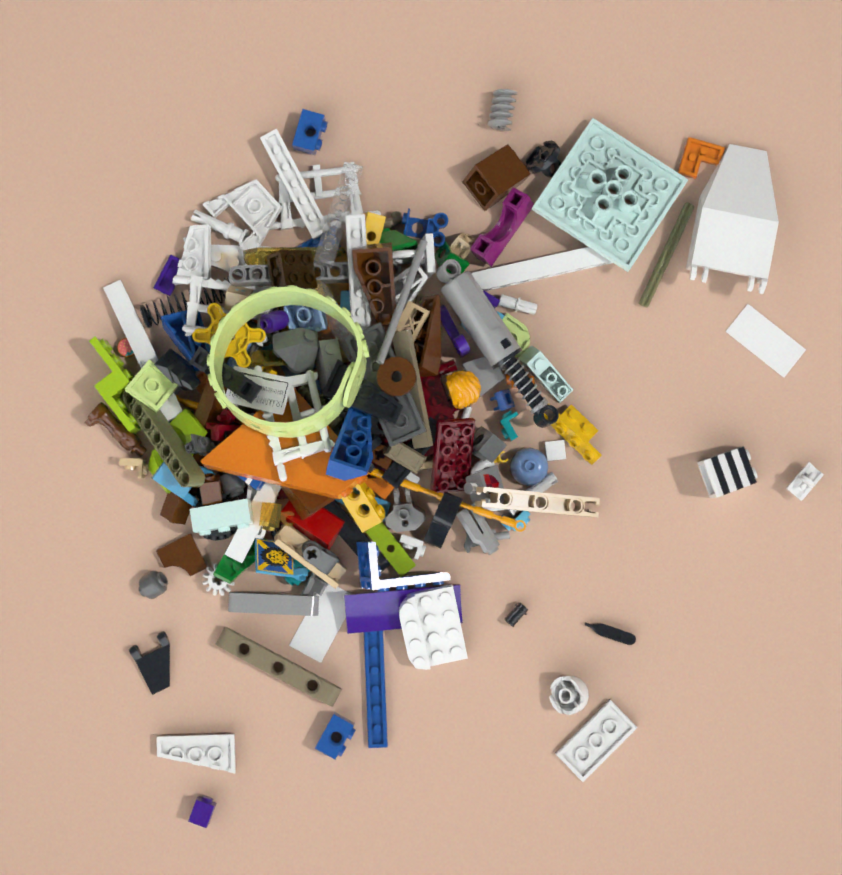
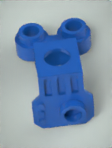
M408 208L407 213L404 212L402 224H405L404 235L423 238L425 234H433V240L436 237L441 239L440 243L434 242V247L436 248L441 247L445 243V236L442 232H439V229H444L448 225L446 214L437 213L433 219L424 220L410 217V208ZM443 219L444 224L439 225L437 220ZM421 223L423 231L418 234L414 233L412 230L413 224Z

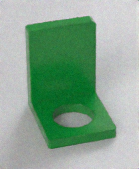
M447 242L434 254L439 267L446 260H456L461 266V274L470 265L469 261L454 254ZM445 249L444 256L440 258L441 252Z

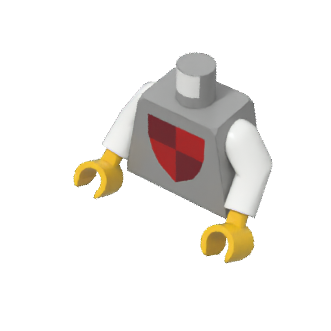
M502 451L493 463L488 460L484 462L482 460L478 461L472 468L471 475L466 477L467 483L464 485V491L466 494H470L473 503L481 501V499H485L486 503H490L491 493L476 494V487L504 489L498 465L494 463L502 464L508 461V459L501 460L500 455L505 453V451ZM502 494L499 498L501 503L504 502V496ZM483 507V508H485V509H487V510H490V511L505 510V509H498V508Z

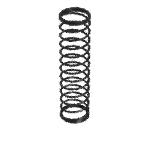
M203 287L207 305H209L208 299L210 303H212V301L207 293L206 288ZM211 288L214 303H216V301H215V297H216L217 300H218V302H219L220 304H222V303H223L222 294H223L224 298H226V296H225L223 290H219L220 298H221V301H220L219 298H218V296H217V294H216V292H215V290ZM181 292L185 310H187V301L185 299L183 292ZM174 294L178 312H180V310L183 311L176 297V294ZM167 296L171 314L176 313ZM200 297V304L202 302V304L205 305L202 298ZM160 299L163 314L168 315L162 299ZM153 301L157 323L153 319L148 305L145 304L146 308L144 305H140L141 315L148 329L151 328L152 321L158 326L161 316L155 302Z

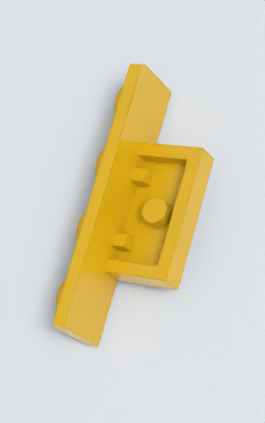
M571 404L561 415L559 414L558 420L551 424V426L592 465L602 456L589 443L599 430ZM544 413L545 419L548 420V416Z

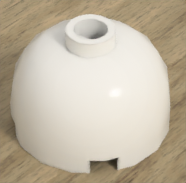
M562 676L555 679L551 684L552 695H550V701L557 712L573 715L583 710L587 705L589 690L580 678L576 676Z

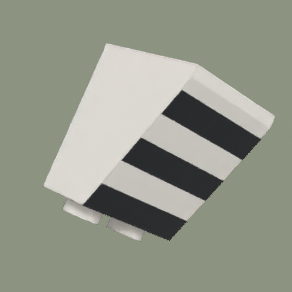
M744 446L697 462L710 498H717L757 483L756 478L758 476L754 467H751L749 462L751 456L748 449L745 450Z

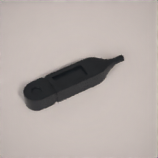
M585 622V626L590 627L600 636L627 645H633L636 642V637L632 633L603 623L589 624Z

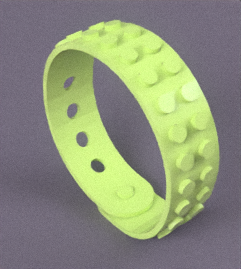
M289 285L287 287H270L267 290L252 293L240 303L235 304L230 312L220 320L218 329L211 338L210 354L207 355V366L210 367V374H208L210 386H213L214 391H217L214 395L224 409L228 407L233 415L245 425L266 435L294 438L317 432L338 417L345 407H351L363 381L366 371V358L370 356L367 342L362 340L365 337L359 323H354L350 317L351 313L345 307L340 308L334 299L329 296L324 297L316 290L310 288L303 289ZM287 305L310 307L335 318L350 331L357 341L356 362H352L347 368L338 391L332 400L319 412L294 422H269L243 412L228 400L222 382L223 361L230 341L247 321L266 310Z

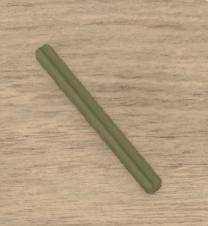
M687 202L684 204L639 301L641 306L647 308L650 305L693 212L694 205Z

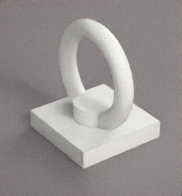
M425 234L421 240H425L428 243L420 265L427 277L430 278L435 273L433 234ZM416 250L393 251V260L399 262V264H410L414 259Z

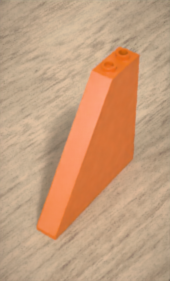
M294 388L299 412L312 409ZM288 399L283 415L273 413L275 422H293ZM261 410L253 415L258 419L265 420L262 417L264 412ZM245 424L241 425L200 460L205 468L339 500L342 497H348L353 492V487L357 484H363L368 479L367 475L344 481L326 475L328 461L332 453L331 450V452L321 451L306 456L303 459L299 457L283 463L287 480L281 481L277 465L275 466L273 448L269 445L268 435L256 431ZM327 425L329 438L336 443L338 436ZM320 431L305 435L307 444L322 441ZM278 437L281 450L299 446L297 437Z

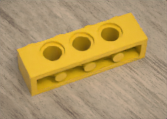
M365 482L355 486L360 494L352 492L348 497L341 498L362 533L381 523L386 517L382 505H378L373 490L368 488ZM362 504L368 505L370 510H364Z

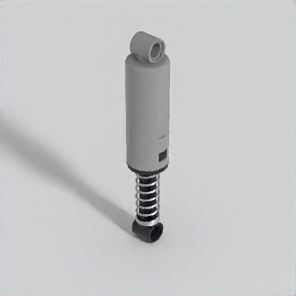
M446 260L436 272L437 278L442 283H446L441 288V292L493 370L499 366L501 368L504 367L506 370L504 374L510 376L509 380L515 383L513 387L517 386L519 389L517 393H521L523 395L522 400L525 399L527 401L526 406L531 407L532 410L530 412L534 414L533 420L535 424L540 428H545L555 423L559 417L557 409L552 405H548L549 402L545 400L546 397L541 396L542 391H538L536 388L537 384H533V378L528 377L529 371L525 372L523 369L524 365H520V358L516 359L515 355L521 352L522 349L470 271L460 273L461 266L456 260ZM446 268L451 271V274L446 271ZM544 413L548 416V420L545 419Z

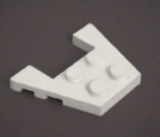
M257 179L234 189L235 191L226 195L222 194L217 199L202 204L214 218L231 206L254 231L240 244V247L251 259L257 253L282 210V206Z

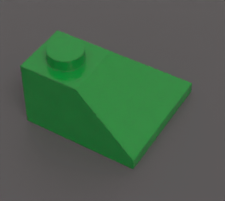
M390 228L383 229L379 243H392L393 251L416 250L418 248L416 240L396 230L390 231Z

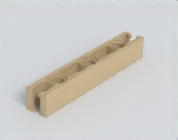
M476 487V494L491 493L490 503H486L485 499H481V501H475V506L583 517H598L599 513L592 512V510L585 512L584 508L586 501L598 506L600 498ZM501 494L504 496L503 503L499 500ZM537 498H539L540 504L538 507L536 506ZM572 502L575 503V508L573 510L571 508Z

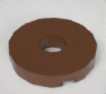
M391 357L385 360L384 364L379 366L377 372V382L380 388L386 394L394 397L408 394L414 388L417 381L413 364L401 357ZM396 371H400L402 374V379L399 382L392 380V374Z

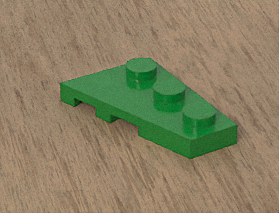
M255 539L243 563L224 554L213 575L231 584L255 562Z

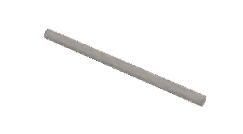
M420 240L378 354L376 360L378 364H384L428 243L425 240Z

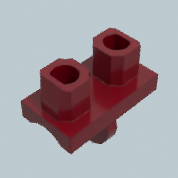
M224 409L221 415L217 416V420L221 422L206 423V429H211V440L224 441L225 431H227L228 437L243 424L233 422L236 420V417L229 409Z

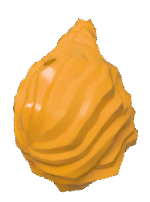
M455 371L446 376L449 396L452 398L456 409H463L477 402L481 392V385L479 379L472 372Z

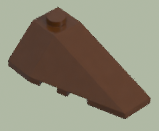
M438 294L424 296L419 305L430 312L414 341L421 377L438 375L441 362L440 296ZM416 311L414 316L415 322L421 320L423 312Z

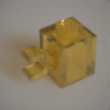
M262 502L259 526H263L262 530L274 531V527L279 528L280 520L286 526H293V523L286 522V517L288 515L294 516V513L290 511L281 512L282 504Z

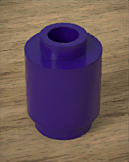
M281 310L263 314L260 318V327L266 333L284 329L289 323L288 314Z

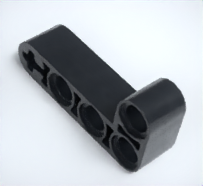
M446 491L444 492L423 540L424 542L441 549L459 510L462 498Z

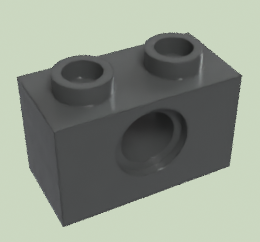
M481 426L474 434L472 454L483 462L488 460L493 463L507 445L494 433Z

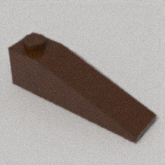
M392 243L370 244L352 249L354 271L360 281L377 324L388 325L396 308Z

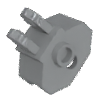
M405 488L406 502H400L399 490L393 489L395 504L393 505V510L385 518L386 526L395 532L416 530L426 519L425 510L415 505L414 501H412L410 489Z

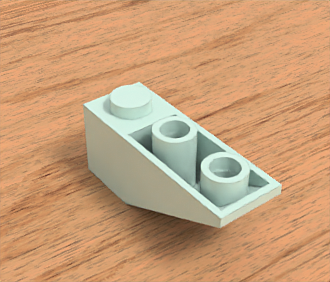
M531 345L519 357L520 362L559 403L573 391L571 386L543 353Z

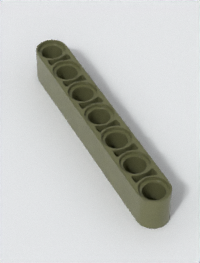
M124 391V404L180 486H202L205 481L204 472L193 456L187 453L184 443L161 410L155 413Z

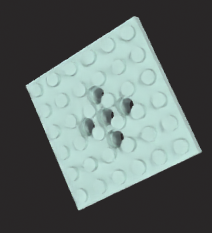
M592 118L531 210L629 272L688 179ZM618 174L624 175L626 179L620 178ZM595 178L598 181H600V183L596 184L593 182L592 179ZM608 189H613L616 194H611ZM625 199L630 200L632 205L627 204ZM598 204H603L606 209H601Z

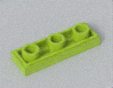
M383 522L366 531L371 540L376 542L379 550L400 577L416 566ZM389 545H393L395 547V550L393 552H389L387 550V547Z

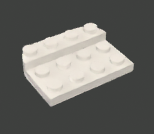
M449 584L408 594L399 607V616L408 658L414 667L427 670L431 669L430 666L467 659L468 656L453 585Z

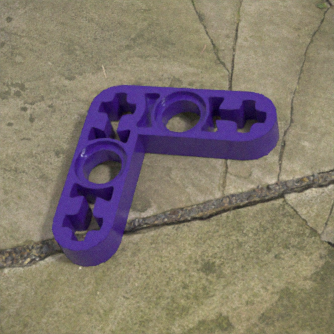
M445 305L440 306L441 322L461 358L469 354L470 347L463 334H459Z

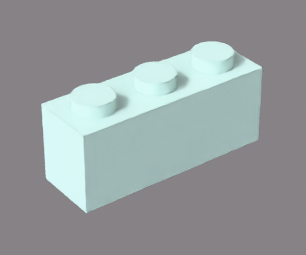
M249 499L190 509L193 532L199 533L200 536L210 535L213 530H218L219 533L230 531V527L235 526L238 529L248 528L249 524L254 523L251 500Z

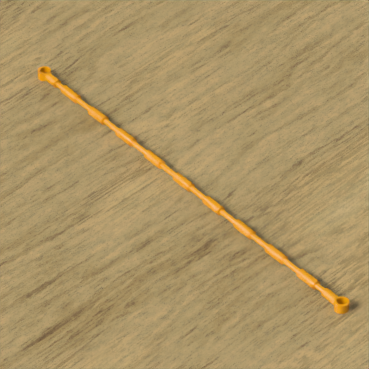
M176 395L179 403L197 410L199 403L189 399H182ZM236 418V420L234 421V422H237L238 424H244L243 422H241V421H240L239 419H237V418ZM375 469L369 474L382 479V475L385 472ZM406 479L400 485L416 492L420 491L434 496L440 501L444 494L423 488L421 485ZM461 502V507L472 510L473 513L486 518L501 521L500 523L511 526L518 532H522L526 528V523L523 520L517 521L506 516L502 517L485 508ZM518 522L524 524L523 529H517L516 525Z

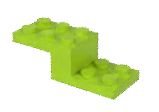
M95 336L89 342L112 372L95 384L94 387L126 429L131 433L137 434L142 429L133 415L128 412L123 399H120L123 397L125 388L135 376L130 370L128 371L123 368L125 363L118 355L116 356L115 353L111 352L113 348L109 342Z

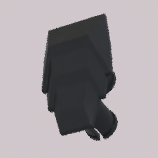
M169 349L154 364L167 379L179 385L182 390L187 391L190 389L193 391L201 383L195 374L196 371L191 367L192 364L172 349Z

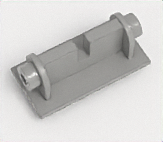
M312 573L301 595L316 596V594L322 596L328 583L315 573Z

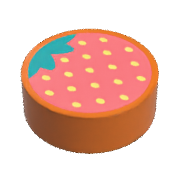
M127 338L120 340L117 346L118 352L124 357L134 356Z

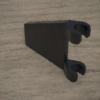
M164 631L157 635V639L162 645L161 648L143 657L137 645L129 649L152 695L170 687V642Z

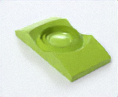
M184 409L170 422V425L184 445L192 441L191 434L204 437L207 434L205 428L189 409ZM156 449L152 450L148 470L152 475L155 474L164 462ZM160 484V486L164 489L166 493L171 492L170 490H168Z

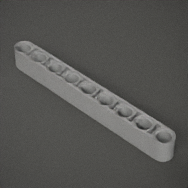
M393 260L396 270L395 278L401 273L402 268L399 262ZM348 262L314 263V269L320 273V276L316 278L317 284L349 283ZM268 264L237 265L229 271V282L235 287L271 286ZM336 269L339 272V276L333 277L329 271ZM239 272L243 278L235 280L232 274ZM260 272L262 274V278L258 280L254 279L252 277V273Z

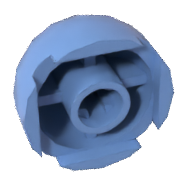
M524 448L518 451L511 459L510 471L518 483L532 486L541 482L546 477L548 461L545 455L538 449Z

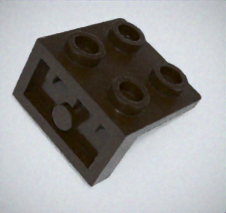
M279 250L267 256L271 287L294 285L303 289L317 288L311 250Z

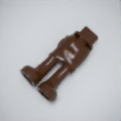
M102 402L94 408L85 421V424L89 427L97 423L103 425L125 450H131V454L135 452L139 457H142L147 451L141 445L142 441L135 433L129 432L122 422H118L108 407Z

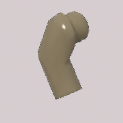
M392 212V218L385 220L383 229L400 224L403 219L401 218V212Z

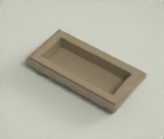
M404 443L393 447L389 445L384 453L387 457L418 474L427 458Z

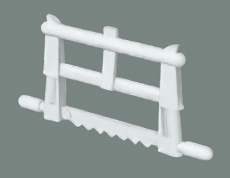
M354 162L349 163L346 167L320 169V164L313 165V170L300 172L303 179L314 178L316 192H310L314 200L350 196L352 212L323 216L325 222L329 225L333 223L339 225L340 222L346 224L345 215L363 214L359 196L362 193L359 190L356 177L359 167L354 166ZM277 174L275 179L279 182L278 203L282 206L281 222H274L270 230L279 228L281 230L293 229V227L303 229L306 225L302 218L292 219L290 202H293L280 175ZM347 174L349 188L322 191L321 177ZM379 210L367 211L381 215V212Z
M191 275V278L174 276L173 281L175 283L190 284L189 302H186L188 306L187 322L182 329L186 332L185 336H191L197 328H208L196 326L198 312L208 313L207 308L209 305L200 304L202 287L227 291L231 284L227 280L223 282L219 279L215 281L212 278L205 280L203 277ZM248 286L245 288L253 289V293L267 290L271 286ZM221 307L224 313L228 314L230 310H225L224 307ZM270 309L251 318L258 320L257 328H261V316L270 313ZM266 336L263 342H256V344L263 347V343L268 341V337Z
M257 365L254 367V370L262 372L261 366ZM308 370L306 374L288 377L293 378L288 396L293 422L310 417L324 407L321 406L315 382L318 378V372L313 373V371ZM308 384L314 408L299 412L294 387ZM261 410L264 412L262 417L266 421L275 422L273 413ZM327 426L319 430L322 441L307 444L305 436L297 437L299 446L281 450L278 437L267 436L270 440L269 445L273 448V460L275 466L277 465L281 481L287 480L283 463L299 457L303 459L306 456L321 451L331 452L335 443L329 438Z

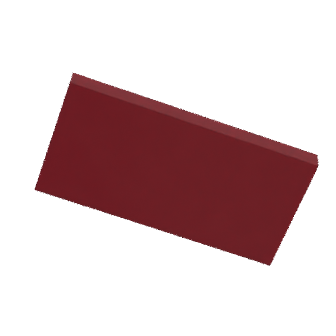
M474 418L437 420L430 490L437 493L464 491V485L467 483L466 477L470 475L476 421Z

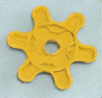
M211 303L207 308V312L212 319L211 325L205 329H195L192 334L194 341L198 343L206 342L210 345L211 338L215 335L220 320L227 315L217 303ZM246 322L236 332L235 338L230 341L224 358L233 357L239 367L247 368L251 364V358L247 354V346L252 342H263L266 338L265 331L261 328H250Z

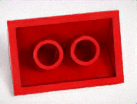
M290 501L280 512V522L282 524L287 522L308 539L315 541L328 550L331 549L345 521L325 508H321L302 520Z

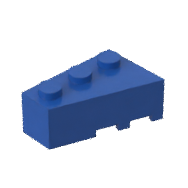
M187 310L161 316L163 329L188 362L199 347L210 353L211 349L208 343H198L194 341L192 335L185 336L186 332L183 331L182 327L187 322ZM198 312L196 326L204 327L201 314ZM191 365V367H192L195 371H200L198 368H196L195 366Z

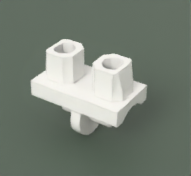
M808 462L786 489L802 501L824 474Z

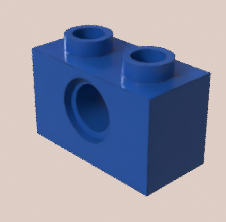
M302 109L292 144L294 150L316 155L317 150L320 151L323 141L320 139L321 134L326 132L328 124L325 121V115ZM314 129L316 133L314 136L309 137L306 135L307 130Z
M334 712L315 749L333 759H336L337 756L341 757L347 747L344 745L346 739L351 740L356 731L353 728L355 723ZM339 732L342 735V739L334 741L331 734Z

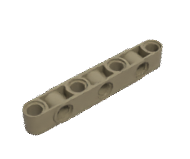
M224 627L216 642V645L329 706H334L342 691L337 685L228 627ZM242 643L249 645L250 650L246 654L240 650ZM275 662L283 663V671L278 672L274 669ZM315 680L318 683V688L315 690L310 689L308 681Z

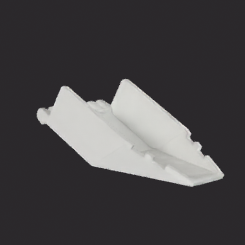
M733 144L728 145L720 163L717 165L699 197L686 269L690 270V280H695L697 267H702L704 269L701 281L704 283L707 281L709 269L748 276L747 291L750 292L753 290L754 281L757 278V283L760 284L758 288L759 293H764L768 282L779 224L767 151Z

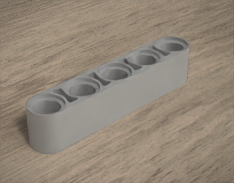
M229 592L228 612L318 616L319 596Z

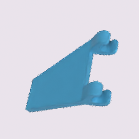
M163 462L152 476V479L184 499L190 505L196 506L198 500L195 496L188 493L192 487H181L165 462ZM200 466L204 474L214 473L210 469Z

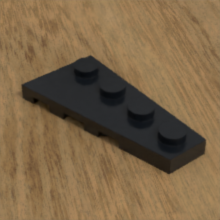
M337 359L322 392V395L329 399H332L337 393L348 368L339 359ZM363 378L351 408L395 425L403 406L388 394L375 387L370 381Z

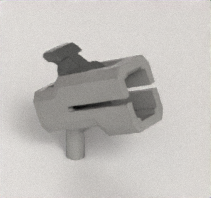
M465 508L456 514L466 531L467 536L464 549L467 553H470L471 547L480 545L484 553L491 555L499 550L497 546L500 544L497 540L510 539L509 531L496 533L494 529H490L486 522V517L473 513L472 510L470 511L477 521V525L468 509Z

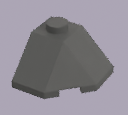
M296 328L273 335V353L278 358L281 357L288 364L287 368L292 373L306 374L308 370L313 371L318 351V331Z

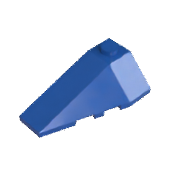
M351 407L347 412L326 470V475L344 481L367 475L373 460L371 415Z

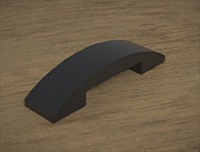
M199 347L189 363L205 374H210V367L207 366V355L210 353ZM223 362V386L252 404L262 387Z

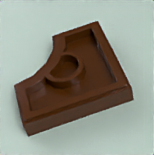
M191 533L156 551L164 568L171 566L180 567L186 570L190 576H193L208 567Z

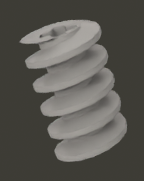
M498 89L493 92L494 98L492 103L494 105L490 109L492 112L489 114L491 120L488 121V125L499 131H510L511 129L506 127V125H511L512 121L507 118L514 115L509 110L515 109L510 103L516 102V99L511 96L517 95V92L511 89Z

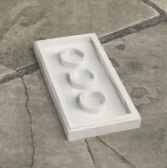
M609 699L555 754L584 782L638 727Z

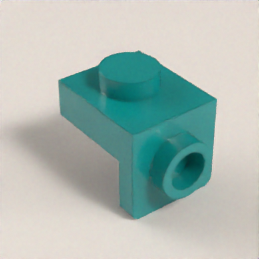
M509 411L502 415L503 419L500 420V424L503 427L500 431L505 440L509 438L510 442L518 438L510 423L511 419L519 415L518 412L512 413V411Z

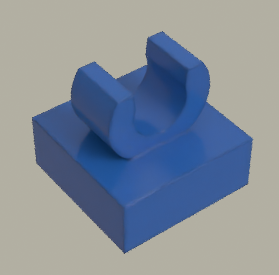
M509 389L494 393L495 396L490 398V401L497 400L498 407L493 408L494 411H504L515 407Z

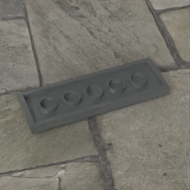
M378 323L362 330L365 337L362 340H366L370 356L366 358L364 379L370 381L375 387L383 391L377 382V372L381 364H378L376 360L386 332L382 323ZM351 335L345 338L354 362H356L358 346L354 336ZM391 345L385 360L396 357ZM400 371L392 374L394 382H399L402 379ZM411 391L402 396L394 397L389 395L403 406L395 425L379 419L390 447L427 432Z

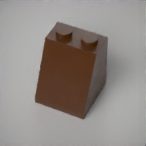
M507 144L477 163L462 183L483 210L487 211L508 195L513 187L517 188L524 183L531 173L518 158L516 152Z
M281 486L302 520L335 500L334 498Z

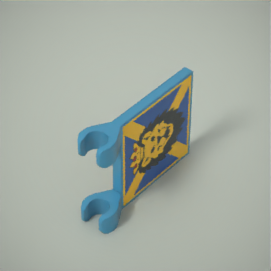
M255 539L256 573L292 577L298 581H305L306 576H308L307 568L294 569V558L277 546L273 540Z

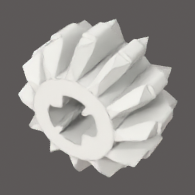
M215 563L213 564L214 570L211 567H207L210 575L204 573L203 577L208 578V580L202 583L203 585H210L206 589L207 592L213 588V595L215 596L219 589V593L222 596L225 593L224 589L230 592L231 588L228 586L229 583L221 581V585H219V582H215L214 578L217 577L213 573L218 566Z

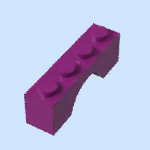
M514 187L502 202V214L495 227L486 234H480L470 248V251L477 259L491 267L534 206L533 201L527 194Z

